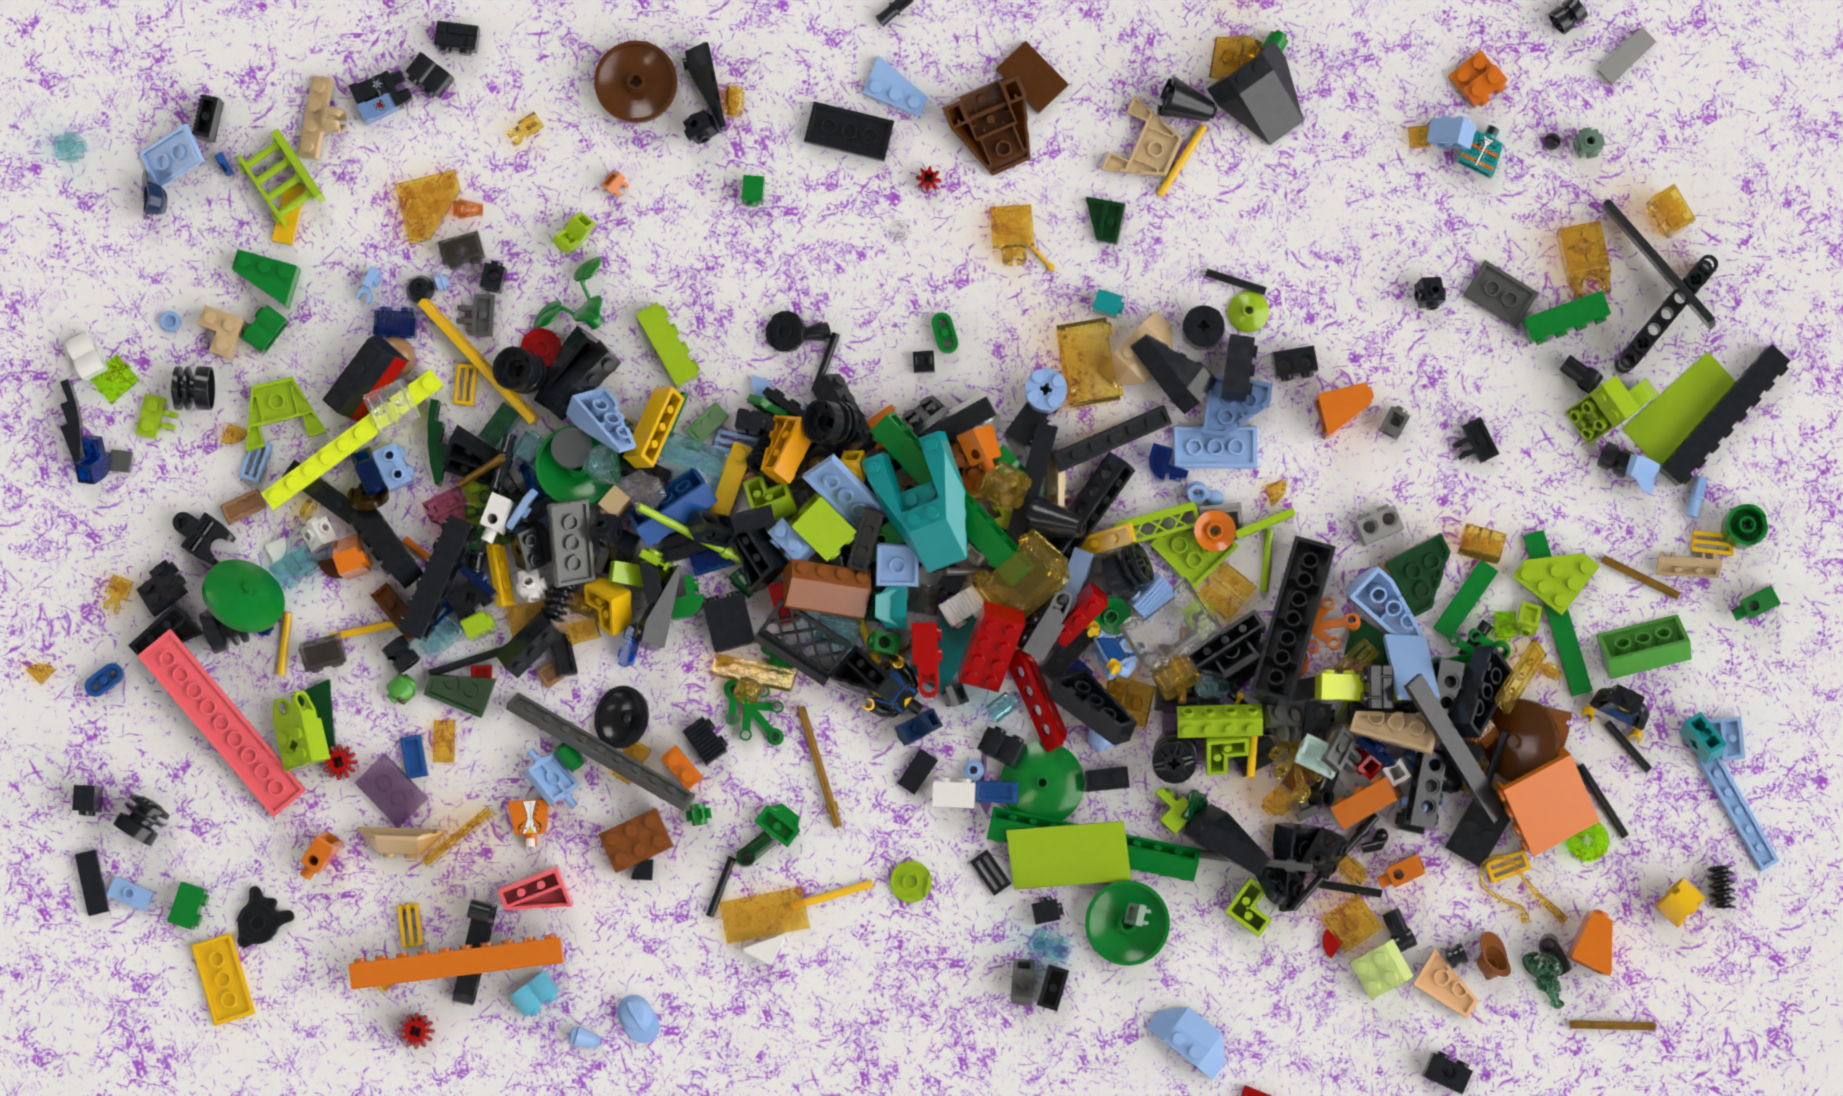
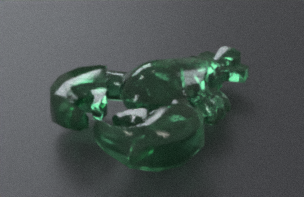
M1534 951L1526 953L1522 958L1525 970L1537 978L1534 980V983L1539 990L1544 991L1551 1000L1549 1002L1550 1006H1553L1555 1009H1561L1565 1004L1559 999V992H1561L1562 988L1560 981H1558V976L1563 970L1560 961L1555 956L1546 952L1540 954ZM1540 961H1542L1543 965L1538 968Z

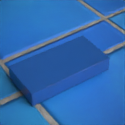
M422 735L400 738L407 780L429 776Z
M976 780L975 802L1018 803L1019 782Z

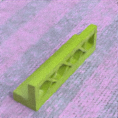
M1195 501L1119 521L1114 523L1113 527L1132 523L1134 532H1136L1135 537L1138 534L1143 536L1136 539L1140 543L1194 528L1195 523L1186 524L1180 519L1184 514L1193 512L1195 521H1197L1199 515ZM1171 518L1175 520L1176 523L1173 529L1166 530L1160 526L1165 519ZM1178 523H1180V524L1183 525V526H1181V527H1177V528H1176V526L1178 525ZM1152 524L1156 527L1153 534L1147 536L1140 532L1143 525ZM1158 528L1162 530V532L1156 533Z

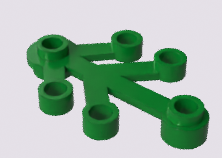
M1472 628L1469 631L1468 636L1471 641L1480 642L1484 646L1502 647L1503 650L1500 653L1504 659H1507L1510 655L1511 650L1507 642L1503 640L1493 642L1482 635L1481 631L1477 628ZM1451 633L1448 636L1450 645L1462 649L1467 654L1445 659L1468 663L1465 667L1467 673L1475 647L1462 640L1458 633ZM1473 633H1479L1478 637L1472 638ZM1458 637L1457 642H1451L1452 638ZM1436 656V657H1434V658L1431 660L1432 666H1433V663H1434V659H1435V658H1443V657H1441V656Z
M738 679L727 681L724 685V694L729 698V709L725 718L727 724H737L738 716L736 709L737 701H739L743 706L742 730L739 733L741 740L749 741L752 738V732L750 731L752 716L767 733L768 742L774 746L780 745L784 740L783 732L777 728L774 729L758 710L773 711L779 714L784 710L783 703L781 701H774L773 703L749 701L744 695H759L762 698H766L770 694V689L767 685L753 687L744 686ZM731 686H737L738 691L732 693L730 691ZM767 688L768 693L761 695L760 689ZM779 703L782 708L779 711H775L773 706ZM730 715H734L736 717V721L730 723L728 721V717ZM743 731L750 733L747 739L742 737ZM773 733L779 734L777 741L772 740L771 736Z

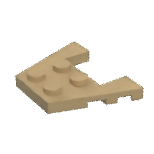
M1134 96L1126 114L1146 122L1129 160L1109 152L1101 170L1166 177L1183 138L1164 120L1162 121L1154 111L1143 104L1137 96Z

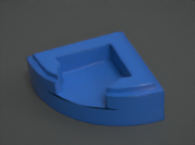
M222 152L216 154L215 158L218 164L221 165L225 175L228 177L233 175L234 172Z

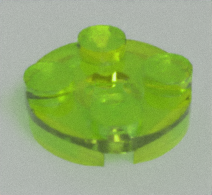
M1598 822L1566 839L1567 849L1580 861H1596L1607 852L1609 847L1608 832ZM1585 835L1593 838L1590 847H1587L1586 843H1582V839L1586 837Z

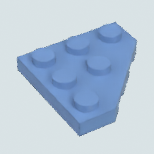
M1214 375L1217 381L1207 394L1202 436L1223 439L1270 405L1273 383L1249 380L1250 383H1253L1252 394L1247 395L1246 402L1221 399L1224 376Z

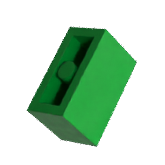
M181 882L167 922L190 930H195V927H199L203 915H200L202 907H206L210 897L207 894L208 889L187 882Z

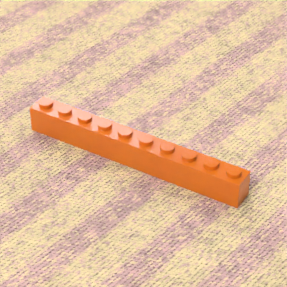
M556 934L544 935V940H536L535 936L526 937L520 943H515L514 939L502 940V945L493 946V942L480 943V948H472V944L459 946L460 950L451 951V947L438 948L439 953L430 954V950L417 951L416 956H409V952L397 953L396 958L388 959V955L375 956V961L357 958L354 959V963L349 964L351 989L565 963L562 937L557 938Z

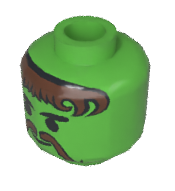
M398 674L386 685V689L389 692L386 696L394 704L399 702L405 705L416 695V687L418 685L408 674Z

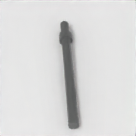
M1200 850L1199 858L1230 862L1211 851ZM1270 859L1266 867L1281 868L1287 872H1312L1313 865L1297 862L1294 859H1287L1286 861Z

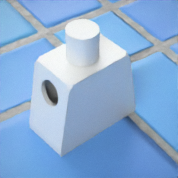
M492 492L480 520V524L485 527L481 539L492 544L497 533L504 536L507 531L506 523L518 505L512 500Z

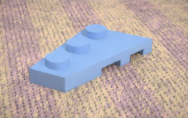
M880 56L877 57L863 95L921 117L928 97Z

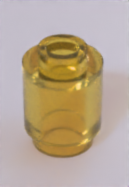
M735 85L726 87V91H724L723 112L728 117L736 118L739 117V114L744 113L745 93L743 92V87Z
M1348 854L1338 864L1339 873L1352 885L1356 883L1361 885L1368 877L1365 874L1368 870Z

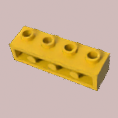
M672 386L654 388L633 434L636 448L625 451L623 455L636 469L654 467L685 399Z

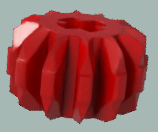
M338 744L337 751L333 746H330L331 759L321 762L322 764H328V766L324 767L323 771H330V778H333L336 774L337 780L342 779V773L345 778H349L350 776L347 771L349 770L353 773L356 771L351 767V764H358V761L351 760V758L356 756V753L348 754L350 747L346 746L343 750L341 744ZM342 756V762L344 764L343 766L339 765L337 768V762H335V760L337 758L341 759Z
M415 1013L414 1020L411 1015H407L409 1023L401 1021V1025L405 1026V1029L398 1030L399 1033H405V1036H402L400 1040L409 1039L406 1043L407 1047H410L414 1042V1049L419 1048V1042L422 1047H426L427 1043L424 1039L432 1041L433 1038L428 1033H435V1029H428L433 1024V1021L425 1023L428 1016L424 1015L420 1020L419 1013ZM414 1026L421 1028L420 1036L412 1034Z

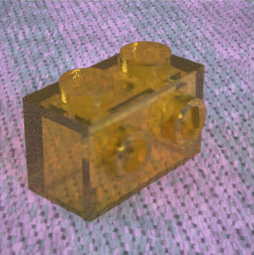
M1279 783L1261 799L1263 802L1261 807L1269 816L1273 813L1275 817L1278 814L1282 817L1291 809L1288 805L1294 801V798Z

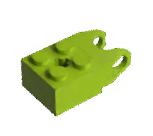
M304 690L293 692L291 704L286 698L275 699L273 703V724L284 771L304 769L331 759L322 720L317 718L316 709ZM298 695L304 699L302 707L298 702ZM280 702L285 706V713H282L279 709Z

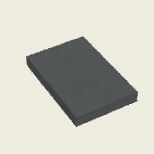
M1485 260L1463 296L1512 327L1517 328L1539 292Z

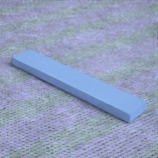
M1717 757L1706 765L1700 759L1697 760L1759 871H1763L1779 862L1777 855L1721 757Z

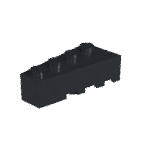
M377 508L366 511L357 510L350 515L355 522L352 524L359 535L361 533L364 535L361 538L368 548L372 546V555L378 562L380 560L383 562L380 565L387 575L391 573L404 589L423 575L422 569L416 564L412 555L404 547V544Z
M1475 646L1451 719L1462 738L1481 737L1515 676V673L1496 646Z
M1087 669L1054 678L1047 696L1112 745L1130 741L1137 721Z

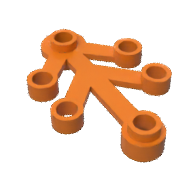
M1325 597L1322 599V606L1319 608L1312 634L1326 643L1329 649L1337 650L1340 647L1339 638L1336 636L1331 637L1322 630L1345 627L1349 631H1356L1359 629L1361 621L1356 613H1348L1344 618L1321 621L1335 605L1331 597ZM1326 601L1332 602L1329 607L1325 606L1324 603ZM1355 618L1356 621L1354 623H1349L1348 619ZM1311 639L1307 650L1309 653L1314 654L1319 651V643L1317 640ZM1334 640L1337 641L1338 644L1336 646H1331L1330 642ZM1310 644L1317 645L1315 649L1309 648Z

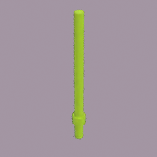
M642 503L637 505V511L694 540L688 527ZM701 543L718 552L719 556L725 559L730 558L742 565L740 556L736 555L733 548Z

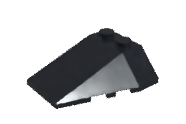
M1275 41L1262 48L1255 57L1227 77H1222L1207 88V91L1221 109L1225 110L1269 145L1304 121L1286 57Z

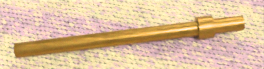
M798 707L800 720L826 800L825 808L827 813H830L835 829L842 826L837 811L839 807L832 795L806 707Z

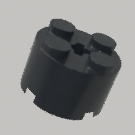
M1206 305L1197 306L1186 314L1182 323V336L1192 348L1196 350H1209L1221 340L1225 323L1217 309ZM1201 324H1205V327H1208L1205 332L1198 328Z

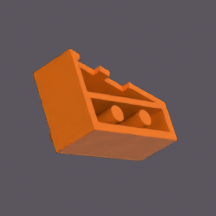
M358 533L334 542L332 556L340 576L350 580L372 572L370 568L373 566L371 557L364 551Z
M1380 775L1370 781L1372 785L1366 788L1362 785L1352 791L1354 795L1348 798L1343 795L1334 800L1336 805L1332 806L1331 810L1342 830L1403 797L1404 793L1399 784L1393 787L1387 776L1382 778Z

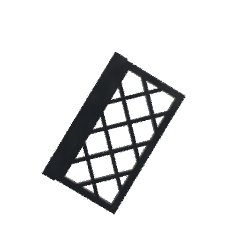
M781 597L762 627L756 633L753 641L824 686L829 679L828 676L837 667L852 645V642L803 610L788 608L790 609L791 616L780 618L778 610L784 605V599ZM804 618L807 620L809 628L798 629L796 619ZM792 620L794 630L783 632L781 622ZM778 622L780 633L772 634L766 630L769 624ZM820 629L824 631L826 639L815 641L813 631ZM810 631L812 641L801 643L799 633ZM795 634L798 644L789 645L786 643L784 636ZM839 641L845 647L842 651L833 652L831 642ZM828 643L830 653L818 654L817 644ZM813 645L814 656L803 654L802 647ZM831 657L832 665L829 670L821 665L820 658Z

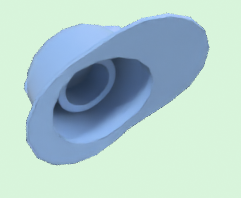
M629 995L620 1001L617 1007V1016L630 1038L638 1043H648L656 1038L660 1023L649 1003L639 995Z

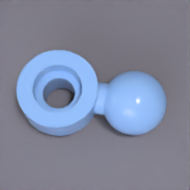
M1200 481L1190 483L1186 489L1188 499L1191 502L1195 501L1196 504L1207 500L1210 505L1222 504L1224 499L1220 491L1212 490L1208 492L1206 485ZM1195 489H1200L1197 493L1193 492Z

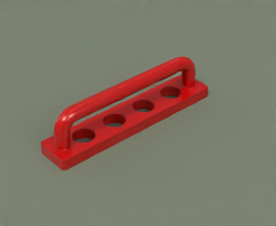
M1022 649L1015 650L1008 668L1046 752H1050L1064 745L1067 737L1066 727L1054 701L1047 697L1049 689L1034 657L1028 653H1023ZM1019 667H1021L1024 671L1023 677L1019 674ZM1027 686L1031 687L1032 696L1028 694ZM1036 705L1040 707L1041 715L1036 712ZM1045 724L1049 727V730H1050V733H1049V734H1047V733L1045 732V729H1044V725H1045Z

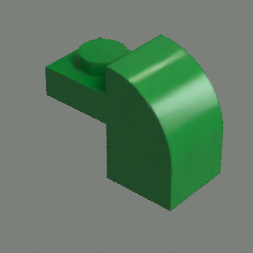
M693 574L684 575L687 596L675 597L672 611V619L674 621L692 618L703 607L702 603L705 601L704 594L696 595V591H699L698 579H694Z

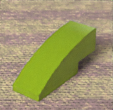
M611 561L608 582L644 589L639 565ZM657 569L661 584L668 571Z

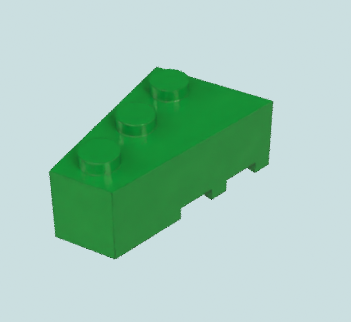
M237 249L232 270L290 309L301 269L293 264Z

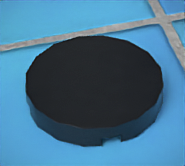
M780 311L774 314L766 326L768 344L775 350L783 353L797 350L803 344L806 337L804 320L798 314L790 311Z

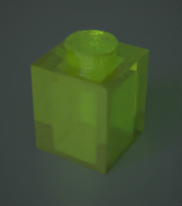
M1493 612L1492 638L1511 642V639L1516 637V612Z

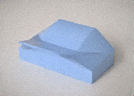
M1631 454L1625 474L1636 479L1640 489L1653 495L1655 478L1661 465L1649 458Z

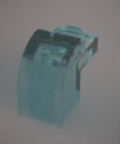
M449 614L434 627V631L430 634L427 642L422 641L419 646L434 661L462 636L464 629Z

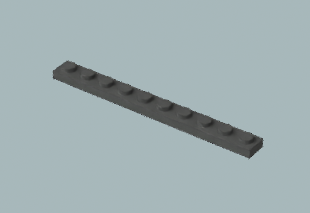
M519 692L507 703L506 710L676 808L684 811L694 800L696 794Z

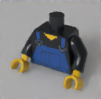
M895 654L898 657V661L893 663L889 660L890 664L894 666L889 674L903 686V689L890 703L864 696L863 698L867 699L868 703L866 706H859L880 717L895 718L898 715L902 716L906 709L917 716L924 707L923 704L914 699L919 692L917 690L918 681L913 670L904 662V659L899 654Z
M1617 684L1611 688L1599 689L1589 702L1590 705L1583 707L1581 718L1589 714L1588 722L1593 721L1595 709L1632 727L1634 726L1635 728L1631 730L1628 736V741L1634 736L1637 737V744H1639L1643 736L1641 730H1644L1650 713L1646 704L1643 703L1644 696Z

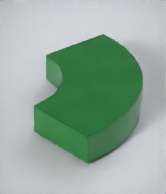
M749 394L747 398L748 403L765 414L794 416L790 411L774 405L762 396Z

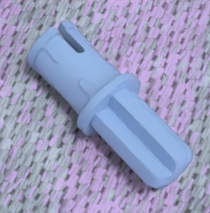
M1702 476L1695 477L1692 492L1688 495L1690 500L1686 516L1699 518L1698 515L1702 501H1705L1703 496L1707 478Z

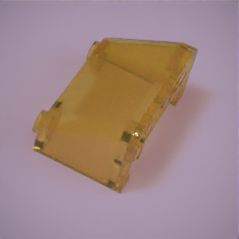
M1106 317L1056 325V337L1063 377L1067 384L1066 396L1070 412L1120 401V396H1123L1122 384H1117L1109 342V335H1113L1111 322L1107 323Z
M1034 529L1020 537L1018 551L991 574L987 570L978 571L972 579L973 587L985 601L1024 611L1025 618L1067 584L1070 577L1068 558Z

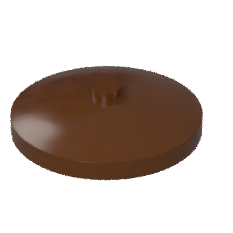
M627 41L614 46L601 58L595 71L594 87L601 106L612 117L626 123H646L660 117L671 106L677 92V74L672 60L661 48L645 41Z
M1512 699L1500 704L1483 733L1484 751L1490 763L1500 730L1506 729L1509 731L1496 773L1510 782L1548 763L1559 755L1560 733L1557 723L1548 709L1534 700Z

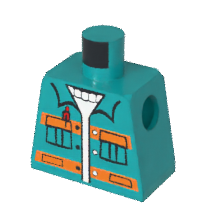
M1488 125L1484 134L1476 131L1471 149H1463L1455 162L1491 179L1495 173L1503 145L1500 141L1495 140L1500 130L1495 126Z

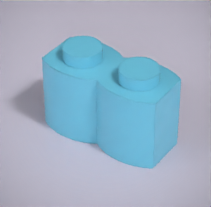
M543 971L514 992L510 998L524 1017L528 1015L533 1017L541 1011L540 1006L547 1002L549 1005L558 998L557 993L560 990L548 973Z

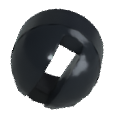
M1556 133L1547 134L1543 140V144L1548 150L1557 149L1561 143V139ZM1548 137L1558 140V142L1556 143L1548 140Z

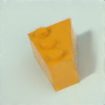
M774 415V431H770L769 434L771 438L770 447H767L760 470L776 483L790 484L812 441L806 437L803 431L802 417Z

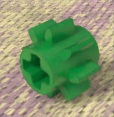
M705 803L689 805L690 811H685L687 822L692 821V826L708 824L707 818H712L711 809L706 808Z

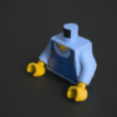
M1093 620L1086 627L1088 629L1087 634L1089 637H1094L1091 652L1108 681L1119 676L1123 678L1129 677L1137 667L1138 657L1145 654L1144 644L1142 642L1132 644L1126 634L1106 633Z

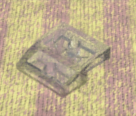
M404 378L362 396L379 434L421 417Z

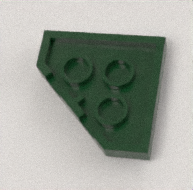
M1438 533L1384 561L1414 618L1432 609L1437 589L1444 574L1446 562L1449 559L1451 551L1442 533Z

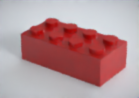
M988 601L983 602L958 667V682L999 693L1025 626L1024 611Z

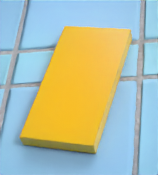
M228 933L191 945L214 1026L256 1014L233 934Z

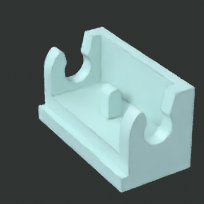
M1307 733L1299 744L1294 762L1330 779H1333L1335 776V772L1321 760L1329 743Z

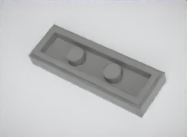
M1641 27L1597 72L1612 85L1656 43V40Z

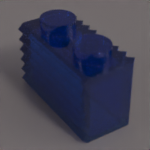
M382 306L380 310L374 311L373 335L379 334L386 338L395 336L417 339L418 313L413 311V308L402 307L401 311H394L392 307Z

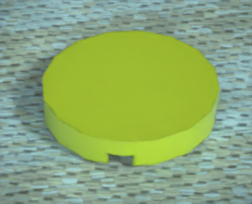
M905 861L893 870L890 877V886L898 899L905 902H917L929 893L932 886V877L929 870L923 864L917 861Z

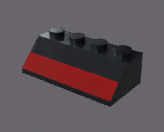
M379 334L369 337L322 400L336 413L359 422L372 412L408 364L409 360Z

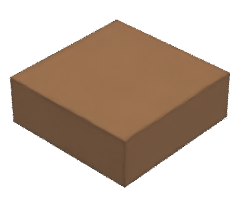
M553 660L536 670L547 689L565 678H556Z

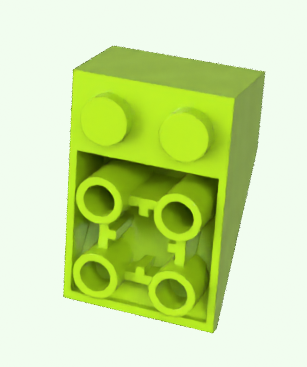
M1615 375L1564 412L1589 446L1638 412L1640 407L1618 376Z

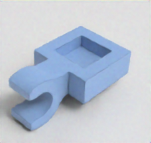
M373 266L370 267L361 289L356 294V299L360 300L361 296L366 294L368 298L365 303L369 305L372 302L373 296L371 291L374 287H378L382 279L379 269Z

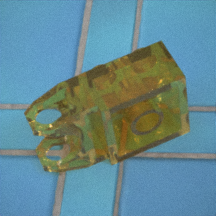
M1601 221L1559 228L1556 236L1564 273L1566 274L1567 283L1574 292L1575 298H1582L1583 281L1587 278L1595 279L1604 294H1609L1611 292L1609 283L1611 267ZM1580 243H1584L1587 248L1585 249V251H1583L1582 248L1578 247Z

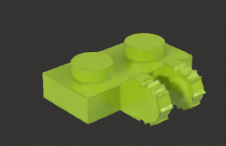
M145 393L135 434L157 439L160 428L175 431L176 426L173 424L161 422L163 415L175 419L178 418L179 413L165 410L166 398Z

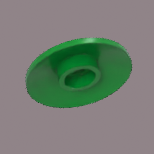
M1107 597L1108 606L1094 621L1099 624L1100 629L1104 632L1118 635L1127 628L1130 622V607L1119 597Z

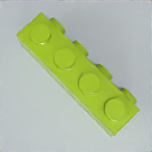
M1262 704L1177 706L1178 738L1263 736Z

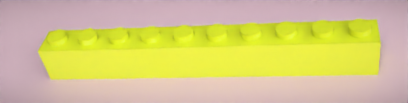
M429 369L271 485L261 495L274 511L443 388L442 383L433 371Z

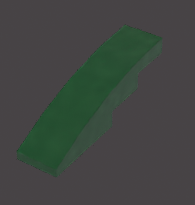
M431 399L427 440L429 460L435 485L442 487L445 473L443 468L448 444L442 443L445 424L438 421L441 402Z

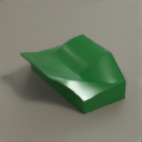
M782 803L775 806L766 805L754 821L787 848L800 832L798 827L800 817Z

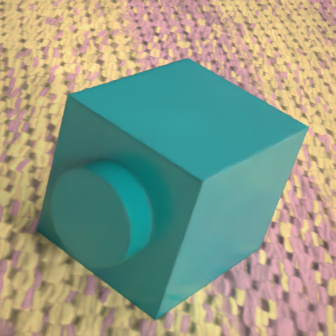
M1099 289L1092 312L1116 319L1117 314L1122 315L1125 305L1124 302H1121L1123 296Z

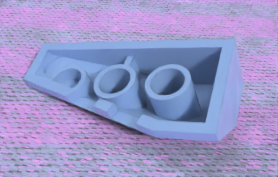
M606 387L572 395L566 415L579 429L618 453L636 448L631 431L624 423L625 417L618 409L619 403Z
M1379 566L1359 574L1345 589L1348 596L1391 634L1424 635L1394 580Z

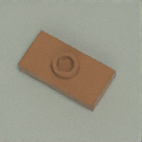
M258 488L220 505L228 525L268 508Z

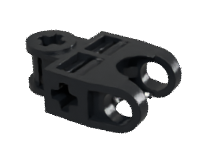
M180 512L173 518L174 529L186 537L181 547L196 558L212 565L219 563L211 552L213 541L216 539H228L234 543L236 537L222 523L204 512L199 520L187 512ZM182 519L187 520L188 527H182V523H180Z

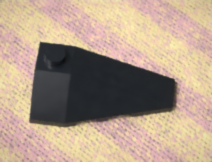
M576 326L564 341L534 401L547 408L541 397L599 340L591 333Z
M1145 334L1130 347L1170 400L1184 414L1201 403L1217 381V378L1203 364L1190 360L1185 354L1181 352L1179 354L1168 348V345L1148 334Z
M1296 823L1275 824L1272 843L1274 859L1285 861L1287 859H1294L1302 863L1321 827ZM1275 868L1287 891L1286 898L1281 904H1278L1279 911H1294L1290 905L1303 892L1305 888L1303 881L1306 873L1310 872H1287L1285 869Z

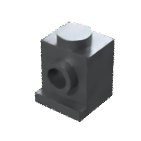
M1391 406L1378 431L1397 440L1410 418V415L1407 414L1408 411L1400 406H1396V408ZM1391 419H1397L1398 425H1392Z

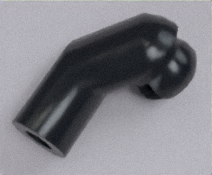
M1379 828L1376 831L1371 842L1361 843L1363 854L1383 849L1388 840V833L1384 828Z

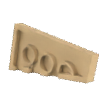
M1356 711L1349 730L1353 734L1432 755L1437 740L1422 715L1418 712L1411 714L1404 712Z

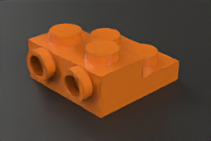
M1481 50L1448 75L1451 82L1473 108L1478 105L1482 107L1491 100L1489 96L1494 92L1499 94L1507 87L1505 83L1508 81L1495 64L1493 65Z

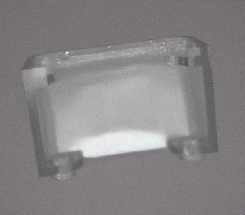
M1187 577L1174 584L1172 588L1174 597L1146 618L1141 620L1138 617H1129L1118 626L1140 663L1156 676L1172 669L1222 630L1219 620Z

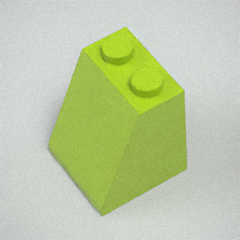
M817 492L798 510L799 512H796L787 521L826 561L829 559L834 560L841 552L839 549L844 544H850L856 537L854 534L857 532Z

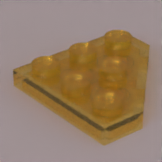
M456 169L395 184L410 245L431 240L459 195L461 188Z

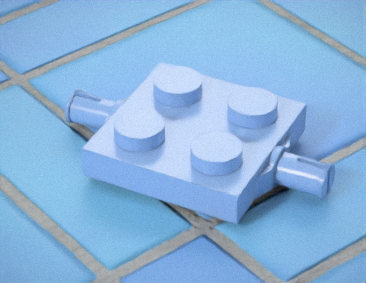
M534 748L528 751L527 754L534 764L524 772V775L548 805L551 806L560 800H564L570 809L578 805L571 796V793L580 784L570 771L566 770L555 756V753L540 757Z

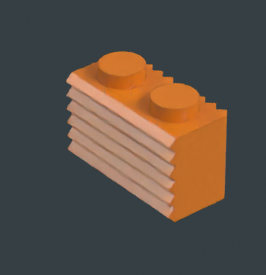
M676 745L661 757V761H664L666 767L672 771V774L677 777V780L687 790H691L704 779Z

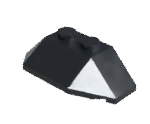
M1254 609L1186 652L1184 656L1195 672L1226 680L1260 658L1266 625Z

